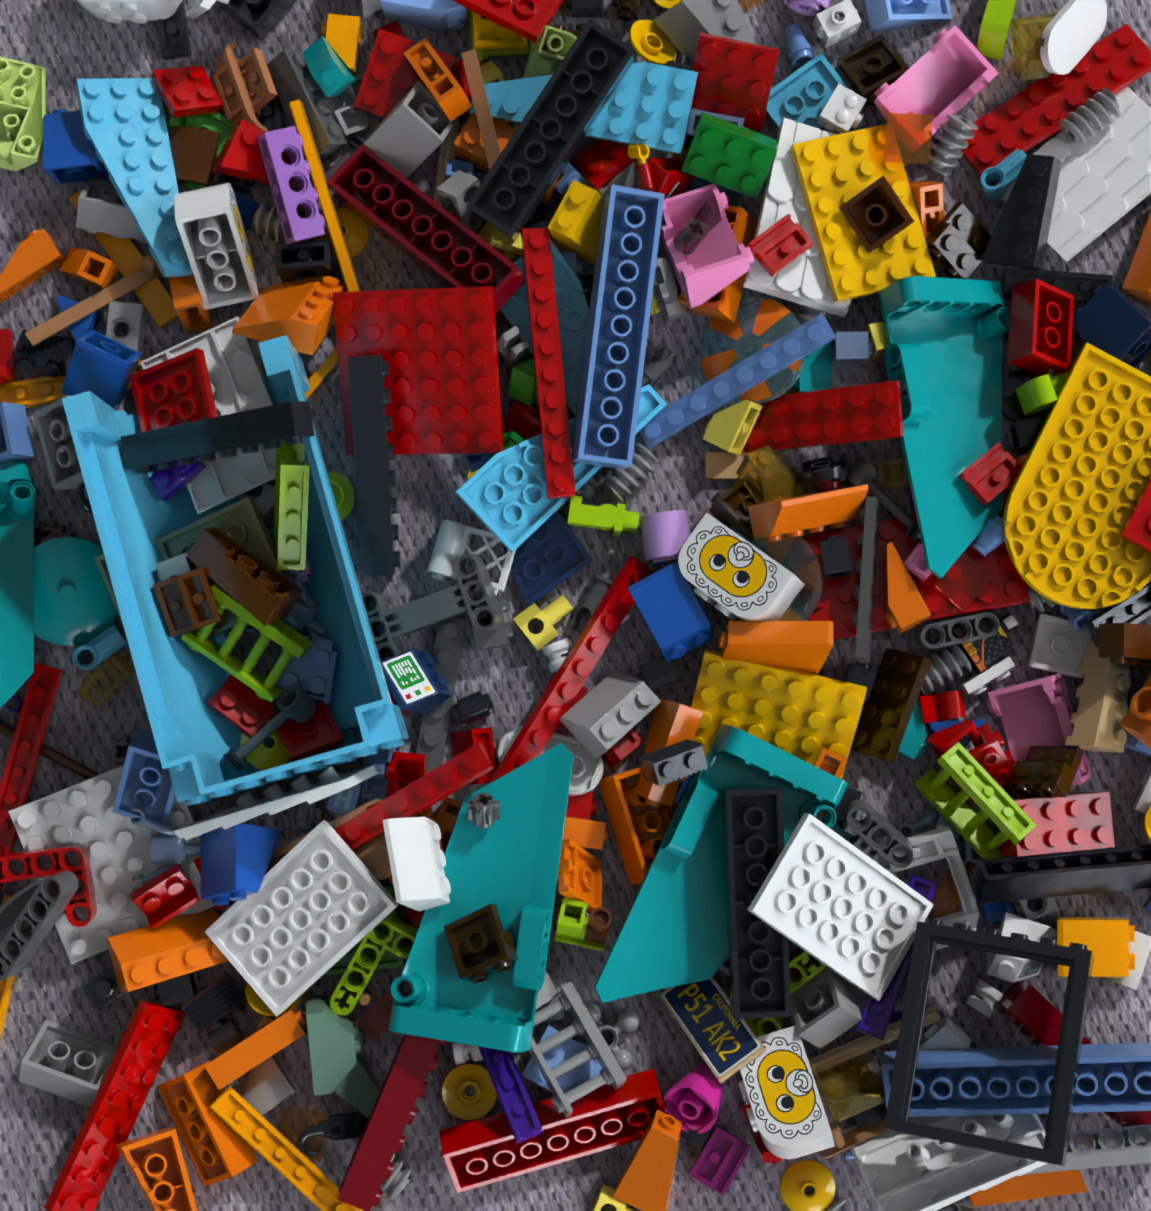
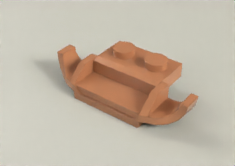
M231 42L219 54L216 61V73L212 76L223 103L226 117L234 125L241 119H244L264 132H268L267 128L262 126L257 118L262 115L261 109L277 96V92L262 50L253 47L239 60L233 54L238 45Z

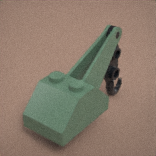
M323 995L306 997V1018L314 1096L331 1094L335 1091L359 1112L331 1115L318 1124L305 1127L299 1133L297 1146L299 1151L307 1157L317 1156V1152L308 1150L305 1145L307 1138L311 1136H321L331 1140L360 1138L380 1091L378 1084L358 1055V1053H361L359 1027H353V1020L349 1015L340 1016L334 1013L330 1007V1001Z

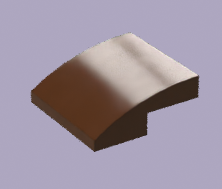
M170 126L168 136L177 183L185 184V182L209 187L211 172L221 138L220 133L192 127Z
M203 567L153 584L171 637L222 621Z

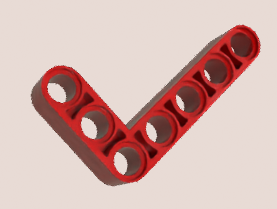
M74 843L0 855V883L51 876L66 870L73 872L77 879L83 882L84 890L76 891L66 906L68 922L75 927H83L95 918L97 905L89 853L83 845ZM69 851H74L79 855L80 861L78 864L69 862L67 858ZM41 855L48 856L51 859V868L41 866ZM13 860L21 861L24 866L22 873L13 870ZM76 907H85L88 911V918L82 919L78 917Z

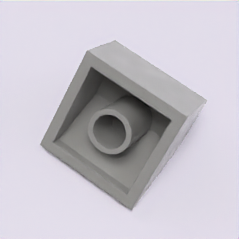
M827 966L790 994L798 1036L820 1049L862 1021L856 996L844 979Z

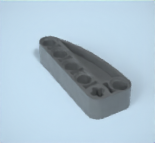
M68 870L62 871L32 883L0 906V981L21 973L42 944L78 889V879L73 872Z

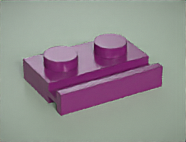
M715 1125L688 1174L724 1196L750 1151L751 1145Z

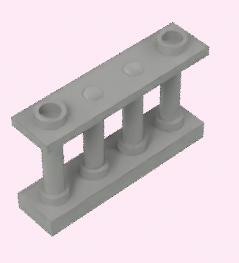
M571 981L561 986L559 992L561 996L558 997V1001L535 1013L534 1026L563 1010L565 1012L570 1011L574 1018L572 1025L538 1044L535 1043L532 1037L531 1048L528 1050L554 1096L551 1098V1101L558 1113L563 1112L566 1118L572 1114L573 1109L570 1105L572 1102L604 1084H611L613 1089L616 1090L627 1081L626 1076ZM577 1034L585 1037L588 1043L585 1050L555 1067L549 1068L542 1055L543 1053ZM590 1059L593 1061L597 1059L602 1067L600 1074L564 1094L556 1079Z

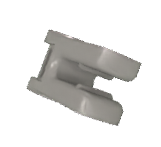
M517 326L501 335L497 343V353L500 352L508 362L507 367L509 370H512L515 365L529 357L530 344L526 340L520 342V330Z

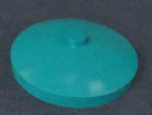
M62 536L46 540L34 547V635L53 644L78 645L91 641L112 626L119 614L93 558L103 553L101 546L84 538Z

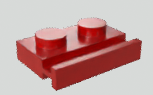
M787 214L749 242L747 247H750L751 251L755 254V259L773 277L814 245V242L797 223L795 224L791 220V215Z
M1000 442L958 476L959 479H963L966 482V487L983 506L1012 484L1022 469L1009 452H1005L1001 448L1002 444Z

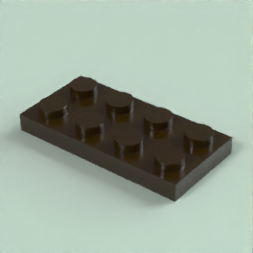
M886 648L868 702L865 704L851 746L852 751L892 764L894 763L931 660L922 656Z

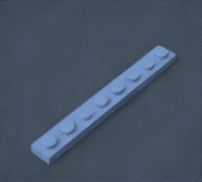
M821 313L665 407L639 433L648 449H651L837 337L825 316Z

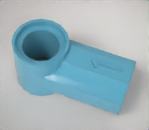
M1017 148L997 166L984 170L981 175L983 195L988 200L1001 199L1005 195L1007 188L1015 183L1027 156L1022 150ZM992 181L1000 182L993 187L988 185Z
M113 625L87 644L78 647L73 653V662L80 669L94 670L100 663L128 645V642L119 629ZM90 650L94 655L93 662L89 665H83L81 655L85 651Z

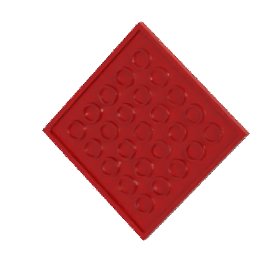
M493 286L340 291L332 293L346 455H354L348 357L350 355L384 354V361H389L390 376L385 377V387L391 390V405H387V416H392L393 432H388L389 443H394V455L478 454L504 451Z

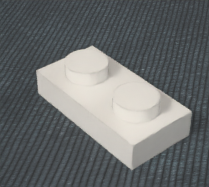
M1010 656L1004 657L991 665L983 673L976 674L960 684L959 688L964 695L972 693L973 696H976L988 688L986 683L993 679L999 682L1011 674L1009 669L1014 667L1015 664Z

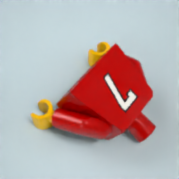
M639 143L629 145L628 156L631 159L638 160L636 170L639 183L636 189L665 194L664 199L685 193L696 177L681 171L682 161L687 151L685 146H683L682 155L671 153L673 158H649L646 163L650 151L649 147Z

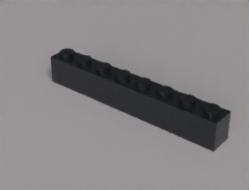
M384 354L350 355L348 357L361 572L362 576L395 575L396 567H401L400 551H395V541L399 540V525L394 524L393 514L398 513L397 497H392V487H396L395 470H390V460L394 459V443H389L388 432H393L392 416H387V405H391V390L385 387V377L390 376L389 361H384Z
M290 401L121 436L125 470L137 469V474L153 473L154 467H157L158 470H168L175 468L174 463H178V466H189L195 464V459H199V462L215 461L216 455H220V458L238 456L237 451L240 450L242 454L259 452V447L263 446L264 450L281 448L282 442H286V446L303 444V438L314 436L310 401Z
M1151 844L976 860L969 885L979 904L1151 888Z

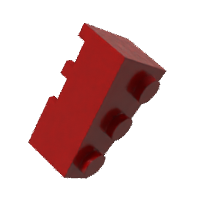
M244 119L233 125L211 173L230 175L237 179H249L258 181L261 184L270 185L257 137L263 134L264 131ZM282 152L281 158L283 162L289 165V155ZM289 179L291 189L298 186L295 180Z

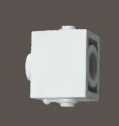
M844 0L816 14L813 27L816 36L820 39L824 48L858 32L862 21L851 0Z
M838 84L820 114L817 124L834 134L849 132L851 128L857 129L864 117L860 112L867 99Z
M946 1015L937 1024L934 1023L924 1029L919 1050L969 1049L970 1037Z

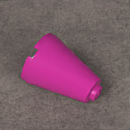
M704 1060L668 1089L663 1099L666 1105L665 1113L682 1121L681 1130L688 1132L692 1129L698 1130L697 1133H704L710 1130L717 1120L725 1081L720 1083Z

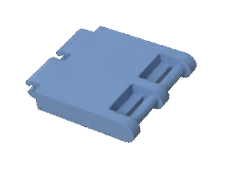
M315 637L313 640L314 644L308 653L300 658L293 657L276 686L284 690L283 687L295 685L311 699L324 701V704L330 705L338 650H333L334 640Z

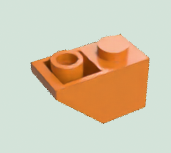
M70 247L59 271L96 289L103 290L114 283L119 273V268L113 261L94 252Z

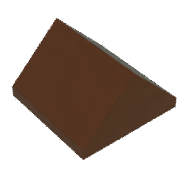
M885 176L880 177L839 207L869 253L915 222Z

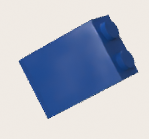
M80 108L79 111L71 112L67 110H54L52 114L44 115L43 170L57 185L88 181L89 177L96 179L109 178V173L103 162L99 161L95 154L96 150L91 140H88L84 134Z
M91 330L80 337L75 344L61 393L73 396L91 391L118 411L130 384V375L134 374L142 353Z
M676 562L627 587L641 620L666 662L681 658L686 652L697 646L705 645L710 639L715 637L709 620Z
M240 823L225 830L219 827L202 834L200 899L211 900L212 905H228L229 900H246L247 895L258 893L279 839L280 829Z

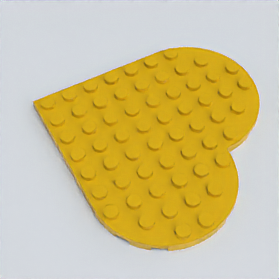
M1085 343L1057 397L1058 401L1054 403L1010 491L1004 511L1003 531L1007 551L1014 567L1033 590L1046 599L1065 607L1098 609L1123 602L1136 592H1139L1151 580V554L1119 537L1151 475V377L1093 345Z

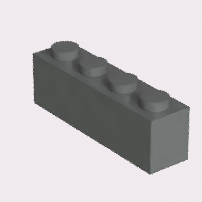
M284 49L267 64L277 95L292 126L295 127L289 104L298 99L303 103L320 161H326L347 145L343 131L338 125L331 111V106L326 101L320 86L312 77L302 50Z

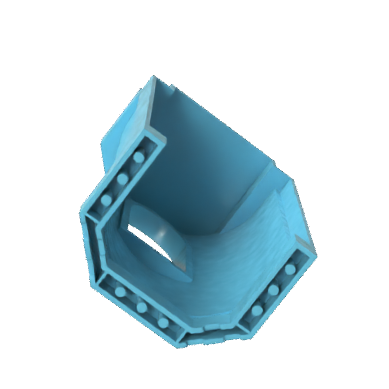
M284 335L258 343L267 377H264L274 405L290 401H307L305 392L310 390L304 364L288 337ZM91 391L62 398L162 769H169L177 802L186 801L187 806L199 805L215 800L214 798L244 793L246 789L264 788L277 783V781L295 779L302 776L303 773L323 771L328 769L329 765H343L354 762L356 757L362 758L379 754L378 748L381 747L382 750H390L403 746V740L409 739L401 708L392 703L314 424V436L303 438V444L305 447L304 461H309L310 465L306 546L315 575L310 576L309 582L304 583L303 586L318 606L314 619L327 628L321 637L309 629L312 642L315 637L334 640L333 650H338L331 702L327 706L342 734L344 744L295 762L289 760L284 765L267 770L256 768L245 759L247 764L242 766L243 768H240V771L237 772L227 765L223 755L227 751L229 752L231 748L235 750L240 748L242 732L207 706L211 698L226 682L230 673L202 653L191 650L187 645L188 643L181 639L183 634L171 637L153 584L160 582L156 564L164 561L155 540L234 504L238 500L232 498L197 514L187 485L168 501L161 500L148 479L158 470L157 467H154L153 473L137 474V469L125 470L121 436L141 433L138 414H127L124 410L116 411ZM262 487L254 492V497H258L262 493ZM274 522L270 527L265 523L273 541ZM228 630L216 634L209 639L222 646L228 636ZM277 699L274 700L272 704L275 706L272 714L281 711L277 707ZM271 737L264 741L266 748H271L274 745V740Z

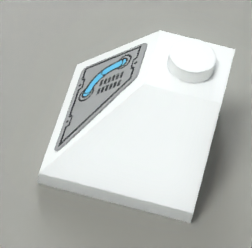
M1007 912L998 928L999 934L1011 937V933L1028 935V939L1040 942V938L1054 940L1057 938L1056 928ZM989 952L986 954L987 974L1013 983L1039 975L1044 965V962Z

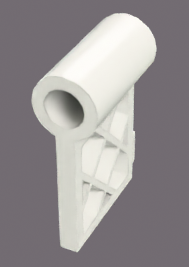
M442 520L427 573L431 574L430 579L441 583H446L447 579L457 580L453 565L458 556L466 554L467 551L469 554L480 555L489 549L495 561L486 565L487 571L497 565L501 571L499 583L491 582L495 595H497L498 590L504 592L516 550L512 553L508 550L505 555L497 558L492 547L500 543V540L492 532L468 527L454 521ZM471 536H481L486 545L472 552L469 547Z

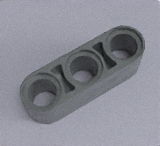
M981 613L929 624L918 630L916 641L921 648L933 650L994 636L998 632L999 620L994 614ZM982 618L986 619L990 624L988 633H983L978 627V623ZM954 624H958L963 628V636L960 639L952 635L951 629ZM927 630H932L936 633L937 640L932 645L925 640L924 635Z

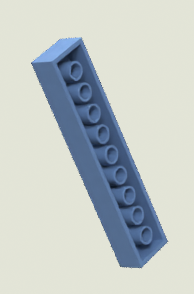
M612 184L604 191L574 431L572 462L617 469L632 467L665 194Z
M1151 1042L1082 1045L1073 1113L1151 1111ZM1058 1045L919 1050L909 1117L1048 1113ZM885 1051L881 1064L886 1107L888 1106L896 1051Z

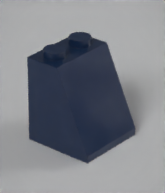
M1104 283L1103 286H1099L1093 291L1088 303L1084 307H1080L1073 314V329L1089 344L1136 369L1151 352V318L1114 287Z

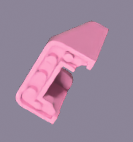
M956 25L949 31L945 28L932 39L935 44L928 52L890 86L885 82L874 93L877 98L873 102L886 122L892 124L895 136L910 156L941 128L942 123L945 124L949 120L946 117L947 114L955 115L999 74Z
M715 183L664 199L660 237L690 309L701 306L748 272L750 264L754 263L750 247L745 248L743 243L738 244L725 213V209L729 208L727 197L724 192H719Z
M1061 673L988 692V709L991 714L995 713L997 717H1001L1010 753L1016 763L1017 761L1026 760L1031 746H1066L1067 736H1072L1074 725L1070 724L1074 709L1065 679ZM1082 749L1084 754L1071 786L1082 784L1091 777L1090 766L1084 749Z

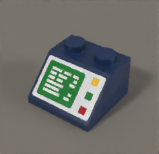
M411 649L381 661L387 687L401 710L428 715L452 696L447 688L449 686L447 680L437 672L434 667L435 661L433 657L426 651Z

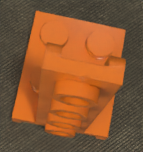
M570 838L562 842L557 885L559 884L558 892L567 899L588 903L586 912L590 914L595 908L602 907L603 863Z

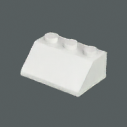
M426 817L383 820L396 902L419 912L450 903L449 894L451 893V886L449 880L445 877L444 866H446V858L443 851L440 850L439 840L441 839V831L438 824Z

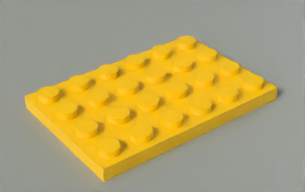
M891 123L800 142L790 147L834 303L878 293L905 277H936ZM885 176L915 222L869 253L839 207L880 177Z
M705 649L691 708L703 711L694 741L703 745L705 757H707L721 724H726L741 729L811 765L814 764L822 747L848 759L867 693V687L801 671L745 661L721 659L722 653ZM844 767L843 772H842V774H841V776H840V779L843 778V774H844V771H845V767Z

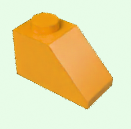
M328 14L327 23L322 25V36H324L350 73L356 76L363 27L361 18L359 16Z

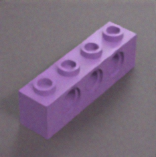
M292 126L273 130L259 135L257 141L286 244L324 235L325 220L317 207V191L311 185L309 178L311 173L308 161L304 160L302 152L303 140L301 135L297 133L296 127ZM282 152L289 155V165L283 162L281 158ZM289 179L296 181L298 185L297 192L290 188ZM297 206H301L304 209V219L298 216Z

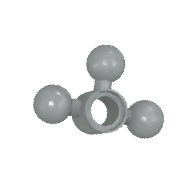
M595 1003L584 1004L599 1031L610 1030L614 1034L613 1040L607 1045L622 1071L629 1069L632 1064V1056L629 1051L619 1049L617 1046L618 1034L622 1031L632 1032L637 1029L639 1025L637 1013L632 1010H624L618 1016V1023L611 1025L601 1022V1010Z

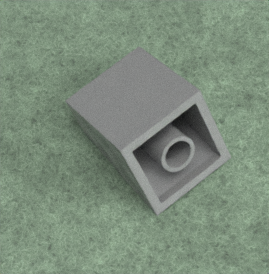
M418 80L372 131L364 145L407 178L444 141L458 117L450 122L428 89Z

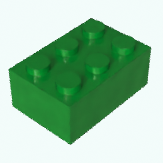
M701 112L682 161L681 171L757 199L778 150V143L773 138Z

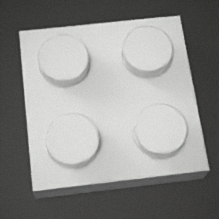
M1038 614L1027 667L1083 679L1081 675L1087 641L1091 640L1092 637L1088 628L1083 631H1075L1071 627L1070 620Z

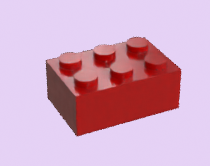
M1037 278L1012 288L1008 363L1038 376L1049 374L1052 377L1070 371L1074 309L1073 295Z

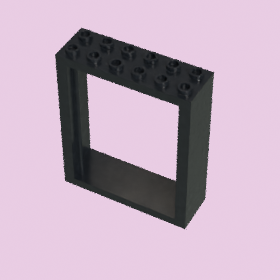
M925 918V922L917 921L884 1129L1065 1167L1094 963L1092 951L1087 949V945L1070 943L1069 947L1057 944V940L1040 938V942L1028 939V935L1011 933V937L999 934V930L982 928V932L972 930L971 926L961 923H954L953 927H948L942 924L943 921ZM936 943L1069 966L1043 1149L908 1121Z

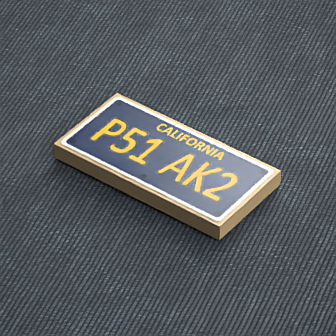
M714 977L710 980L669 987L659 994L720 1083H723L766 1051V1048L745 1019H734L731 1014L730 999Z

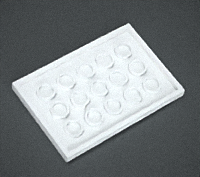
M804 813L750 904L748 911L874 1000L880 1001L915 939L917 921L924 922L934 904L814 816Z
M324 820L265 874L258 893L247 895L246 900L237 901L205 933L276 1016H279L399 904L329 823Z

